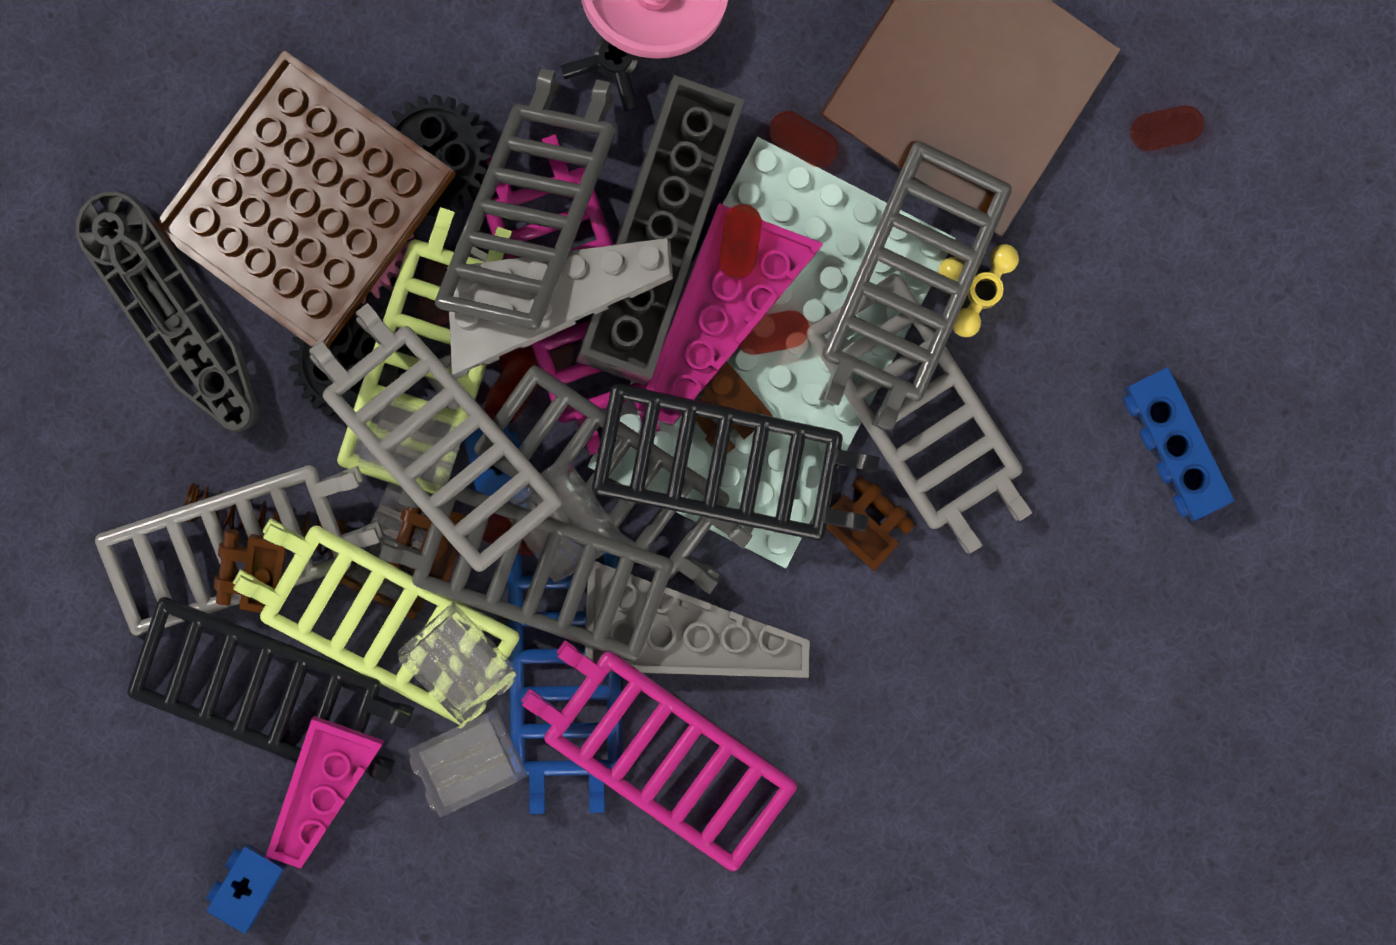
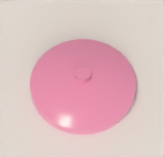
M581 0L591 25L606 41L629 54L657 59L679 56L702 45L720 25L728 0Z

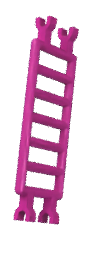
M556 134L541 139L544 143L559 146ZM549 159L555 176L552 177L553 179L580 184L585 168L568 171L565 162ZM486 161L488 167L491 161ZM498 182L496 187L498 197L492 198V200L519 205L551 193L527 188L512 191L511 185ZM594 189L582 221L590 219L597 240L571 248L570 251L614 245ZM569 211L560 213L559 215L567 216ZM486 214L492 235L495 234L497 227L506 229L502 217ZM529 224L512 230L510 239L525 242L557 229ZM504 253L502 260L513 259L516 256ZM589 321L561 330L531 344L538 366L564 384L602 371L582 363L556 371L549 350L583 339ZM639 383L629 385L643 389L647 388V386ZM548 391L552 402L556 396ZM610 392L588 400L603 410L607 409ZM635 402V405L638 410L640 403ZM567 406L558 421L568 423L577 419L581 427L587 417L573 407ZM639 413L641 422H643L644 415ZM658 423L656 432L661 431ZM597 430L586 444L590 456L599 451L601 440Z

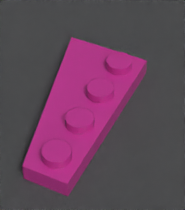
M314 716L311 719L266 857L301 869L379 751L384 740Z

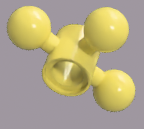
M1000 244L994 247L989 256L990 271L978 274L974 278L967 294L971 303L968 308L960 310L953 327L957 335L961 337L974 336L981 327L980 311L994 306L1001 299L1004 288L1000 278L1002 274L1012 272L1019 263L1018 252L1013 246ZM958 257L946 258L940 264L938 273L957 281L965 262ZM980 281L990 282L995 288L994 298L988 301L980 299L975 292L976 284Z

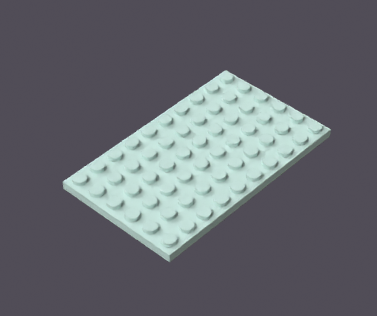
M757 137L722 205L821 242L823 246L727 361L773 415L772 417L839 431L843 436L841 450L847 451L861 424V420L844 394L839 406L835 404L831 406L818 400L831 373L808 339L807 330L843 306L887 203ZM900 210V212H899L900 214H902V215H904V216H906V217H908V218H910V219H912V220H915V221H917V222H919V223H921V224H923V225H925V226H927V227H929V228H931V229H934V230H936V231H938V232H940V233H942V234H944V235H946V236H948V237H950V238L956 239L955 237H953V236H951V235H949V234H947V233H945V232H943V231H941V230H939V229H937V228H935V227H933V226H931V225H929V224H927V223H925V222H923V221H921V220L915 218L914 216H912V215H910V214H908V213H906V212H904V211H902V210ZM895 227L892 228L884 246L938 272L940 264L948 254ZM701 247L686 274L667 334L669 332L672 321L680 304L681 298L689 281L690 275L698 258ZM880 261L877 262L870 282L877 284L892 274H899L918 304L922 305L931 287L930 285ZM876 302L855 316L880 327L900 314V312ZM911 324L895 335L904 339ZM848 329L840 350L846 349L864 336ZM831 332L824 335L827 340ZM879 344L858 359L883 369L892 363L897 352ZM851 372L850 377L856 386L866 380ZM701 391L695 399H700L705 393ZM877 391L864 398L869 406ZM624 402L620 421L640 434L642 422L639 413H637L638 410L635 402ZM682 415L673 426L658 421L661 431L655 433L653 444L673 457ZM713 419V421L718 425L719 420ZM695 423L687 466L707 479L713 447L705 440L706 434ZM735 429L731 432L730 441L734 444L735 448L727 454L721 489L730 497L727 507L740 508L754 432L745 440ZM769 431L754 508L755 513L776 516L791 438L789 435ZM805 439L790 520L809 524L813 517L827 446L826 443ZM630 447L609 476L610 479L630 486L637 450ZM598 453L592 456L587 467L595 470ZM661 468L647 487V490L667 494L670 472ZM692 489L686 498L703 501L704 495ZM676 511L678 514L694 522L700 517ZM713 525L710 527V530L731 540L728 535ZM754 528L751 532L752 538L745 548L786 569L802 538Z

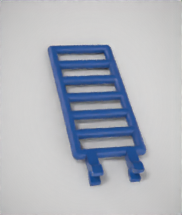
M525 537L522 539L508 578V603L519 607L523 606V590L529 589L533 575H523L522 552H542L547 537ZM563 537L558 552L583 551L584 544ZM604 552V565L616 569L619 557ZM550 574L545 589H569L574 574ZM561 611L536 613L558 620ZM577 611L572 625L585 626L586 611ZM508 619L509 627L517 631L520 636L518 643L509 656L511 772L515 776H529V814L546 813L545 776L589 775V813H605L604 783L573 761H526L525 739L544 738L551 724H525V707L522 706L523 702H521L524 695L531 688L546 701H570L581 685L524 686V664H557L566 662L558 658V649H524L523 627L531 626ZM577 648L585 654V648ZM608 672L606 675V685H599L589 700H607L608 712L621 694V676L615 672ZM622 718L607 737L608 760H598L610 770L622 755ZM600 722L571 723L562 736L565 738H589Z

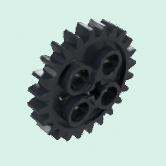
M433 94L429 104L427 98L418 96L417 107L410 102H404L406 113L402 114L395 110L392 111L396 122L394 125L388 124L430 153L432 149L438 150L435 153L436 157L457 173L427 215L435 217L438 207L439 209L441 207L451 211V204L456 209L463 210L464 203L462 198L465 197L475 201L476 196L472 189L474 187H481L482 181L480 177L487 172L484 162L491 161L493 157L485 153V149L493 145V141L482 139L481 137L488 131V127L485 125L475 126L480 115L474 112L467 115L469 106L460 103L456 107V99L447 97L443 103L441 96ZM439 120L442 127L441 133L438 137L432 139L429 133L430 126L433 122ZM457 132V138L453 141H450L453 137V133ZM463 147L466 154L465 160L462 164L456 166L453 161L454 152L458 148Z
M359 307L344 326L349 334L346 343L340 346H335L331 343L328 347L334 358L343 368H345V363L340 360L342 354H350L357 330L363 329L356 321V318H358L356 312L359 310ZM385 310L377 313L382 322L386 313ZM364 329L362 338L354 352V356L359 361L366 357L364 353L365 344L369 340L374 339ZM293 337L292 340L300 345V349L290 351L289 355L298 359L299 363L289 367V371L301 374V377L296 379L293 384L296 387L306 385L307 389L301 397L308 399L315 396L316 399L312 408L317 410L324 404H327L326 415L331 417L335 411L324 400L323 391L333 382L330 379L327 381L319 380L316 374L317 366L310 359L312 354L309 350L312 347L301 338ZM400 347L397 351L407 354L410 352V349ZM385 363L378 385L388 387L401 376L399 374L401 368ZM350 388L341 396L354 409L358 394L354 393L352 388Z

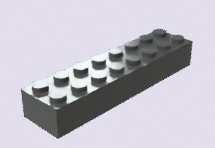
M676 75L673 76L615 245L668 238L671 243L673 279L633 298L628 296L607 306V310L596 315L592 313L576 362L645 386L652 379L744 99Z

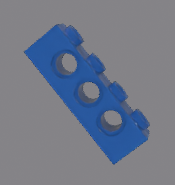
M1169 367L1124 388L1127 396L1122 398L1124 405L1132 418L1138 416L1144 428L1139 431L1140 437L1148 451L1155 450L1160 460V463L1156 464V469L1164 484L1171 483L1177 495L1172 500L1179 515L1182 518L1187 516L1190 522L1196 521L1234 502L1235 500ZM1156 402L1164 404L1168 410V418L1164 423H1157L1150 416V408ZM1171 436L1180 437L1185 444L1184 452L1179 457L1172 456L1167 450V441ZM1189 469L1196 470L1201 476V484L1196 490L1188 489L1183 482V476Z

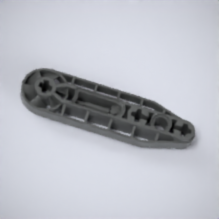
M102 192L91 197L80 208L76 220L77 240L82 251L177 390L219 422L224 428L233 432H241L252 428L259 420L260 407L240 345L148 209L135 196L125 192ZM123 198L130 202L126 213L116 212ZM100 201L108 212L99 214L94 205ZM111 222H117L118 229H114V231L118 232L117 235H111L109 228L114 227L110 225ZM142 224L143 228L136 229V225ZM86 229H92V232L86 233ZM153 232L157 239L149 243ZM162 245L178 269L172 274L169 273L155 252V249ZM141 257L142 260L133 268L130 262ZM103 265H113L115 269L108 273ZM148 270H151L157 281L151 279L147 273ZM119 275L136 298L130 304L113 281ZM140 275H143L149 284L147 288L139 278ZM180 276H183L199 300L191 305L176 283ZM159 284H160L161 287L164 289V291L166 292V294L168 295V297L170 298V300L172 301V303L174 304V306L171 305V303L168 301V299L166 298V296L164 295V293H163L162 290L160 289ZM149 291L155 296V298L163 308L164 313L162 312L158 304L155 302ZM139 306L142 307L157 329L151 335L134 312V309ZM202 306L219 329V332L213 336L196 312ZM159 337L163 338L178 360L172 366L154 341ZM222 337L226 339L232 349L236 362L234 367L217 343ZM195 345H200L202 348L198 353V358L193 356V353L196 351ZM213 362V366L207 367L209 366L207 363ZM182 367L199 392L195 394L186 387L176 374V370ZM216 372L220 373L224 379V388L221 392L217 391L212 384V378ZM234 394V397L228 398V402L223 401V398L229 397ZM241 406L244 412L240 415L241 419H236L234 414L238 411L237 407Z

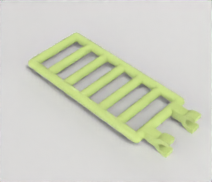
M440 207L429 243L413 239L407 246L383 319V323L393 334L396 327L408 326L418 335L451 345L450 329L402 314L401 312L408 292L435 301L440 286L413 278L420 256L449 266L454 252L444 249L443 246L455 213L453 211ZM497 227L494 235L510 238L512 231ZM489 250L486 262L502 260L504 253ZM468 257L466 264L482 263L483 261ZM377 342L375 343L374 349L379 346ZM398 351L394 352L364 377L353 410L357 412L386 388L378 385L385 363L409 370L420 360ZM486 363L469 370L468 375L466 374L456 379L474 400L476 399L487 366ZM430 372L425 375L426 377L437 380ZM403 393L391 405L416 412L428 401ZM458 404L456 410L445 407L432 418L451 424L450 433L469 416ZM371 421L366 423L380 440L394 430ZM347 427L337 457L339 466L346 469L358 466L362 474L400 486L382 464L354 455L359 438ZM410 435L398 446L424 454L436 443ZM460 444L439 460L433 481L422 477L416 479L425 491L434 494L448 483Z
M270 518L263 529V533H265L263 538L296 553L275 589L242 569L239 570L233 581V584H235L233 590L265 604L260 614L261 621L361 674L378 679L382 685L460 726L468 725L518 643L519 633L465 603L416 587L412 582V575L320 526L311 527L304 538ZM320 543L339 554L297 624L278 614ZM354 561L372 572L330 641L311 630L350 563ZM386 578L405 589L365 657L362 658L344 647ZM417 596H420L437 605L397 675L377 664ZM452 613L469 622V625L430 691L427 692L410 683V680L447 617ZM482 630L502 641L460 709L442 700Z

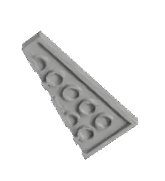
M668 238L570 251L542 324L536 330L449 311L452 375L458 379L484 363L488 365L500 359L499 356L518 347L525 348L576 324V320L592 313L596 315L607 310V306L628 296L633 298L673 279L670 241ZM520 257L469 265L542 281L548 262ZM461 278L453 295L454 297L525 313L530 312L536 297L533 294Z
M597 561L594 562L587 581L585 630L591 632L594 631L616 569ZM630 574L608 638L629 644L651 582ZM666 587L640 658L636 661L623 660L641 673L809 678L810 640ZM585 645V655L597 663L605 652Z

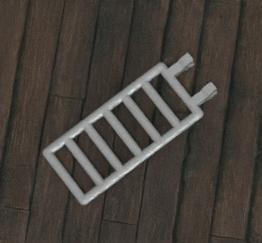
M892 274L876 284L918 304L899 274ZM863 295L855 315L877 301ZM842 307L807 330L808 339L830 373H832L835 364L825 360L822 355L827 342L824 335L832 331ZM903 313L898 314L880 326V328L896 334L913 323L925 341L919 346L928 349L936 331L933 327ZM863 337L842 351L859 358L878 346L879 343ZM946 346L938 361L945 373L929 383L920 401H913L909 398L904 399L896 422L954 386L965 405L897 449L885 430L872 425L875 414L864 399L883 386L868 379L856 386L852 378L849 377L845 386V397L931 529H938L948 523L965 553L970 554L980 548L982 544L961 513L996 490L1015 521H1021L1032 514L1030 508L1011 482L1022 473V465ZM904 355L882 370L899 377L920 362ZM974 417L985 436L916 480L905 461ZM991 449H994L1005 468L936 511L925 492Z
M367 303L356 312L358 316L356 321L379 344L371 353L346 371L322 341L309 350L312 354L310 359L333 382L323 391V398L475 571L481 572L562 505V499L417 334L408 326L400 328L393 334ZM406 344L420 361L355 412L341 395ZM430 372L444 389L380 440L366 423ZM455 400L469 417L405 469L391 451ZM480 428L494 445L430 497L416 479ZM505 456L519 473L455 525L440 508ZM530 484L544 501L482 553H479L465 536Z
M304 466L99 533L95 537V544L132 635L141 636L147 634L152 617L141 619L112 546L113 544L132 539L157 602L162 597L172 599L147 536V533L167 527L196 603L188 606L210 614L240 604L241 595L232 593L230 605L217 604L216 596L210 598L181 522L199 516L202 517L220 564L221 558L218 557L219 544L223 543L224 532L215 511L236 505L248 537L251 534L264 536L250 500L271 494L282 524L303 537L285 488L305 482L324 529L359 548L380 543V538L384 536L380 522L378 521L341 535L327 498L328 495L359 487V482L363 481L359 467L356 466L320 479L314 466ZM331 550L334 558L317 564H313L310 558L294 586L325 577L339 553ZM235 564L234 577H236V575H237L238 572H239V571H238V568H237V566H236V564ZM169 614L164 628L185 622V620Z

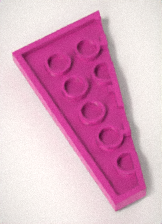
M719 203L663 344L652 379L646 389L695 400L822 248L823 243ZM640 403L637 413L644 415L646 404ZM660 408L658 421L673 426L682 415V412Z

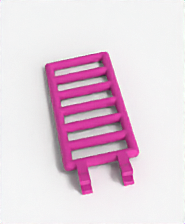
M565 640L557 650L558 658L587 676L562 711L550 704L531 688L521 700L523 707L551 724V727L544 736L545 742L727 870L737 871L797 790L795 780L616 654L605 652L596 663ZM613 670L629 683L580 749L562 735L608 672ZM642 691L657 701L659 705L610 770L593 758V756ZM672 712L688 723L689 726L640 791L623 778ZM702 733L718 744L719 748L672 812H670L653 799ZM733 755L749 766V769L702 833H700L683 820L729 757ZM763 776L779 787V790L732 854H730L713 841L760 777Z

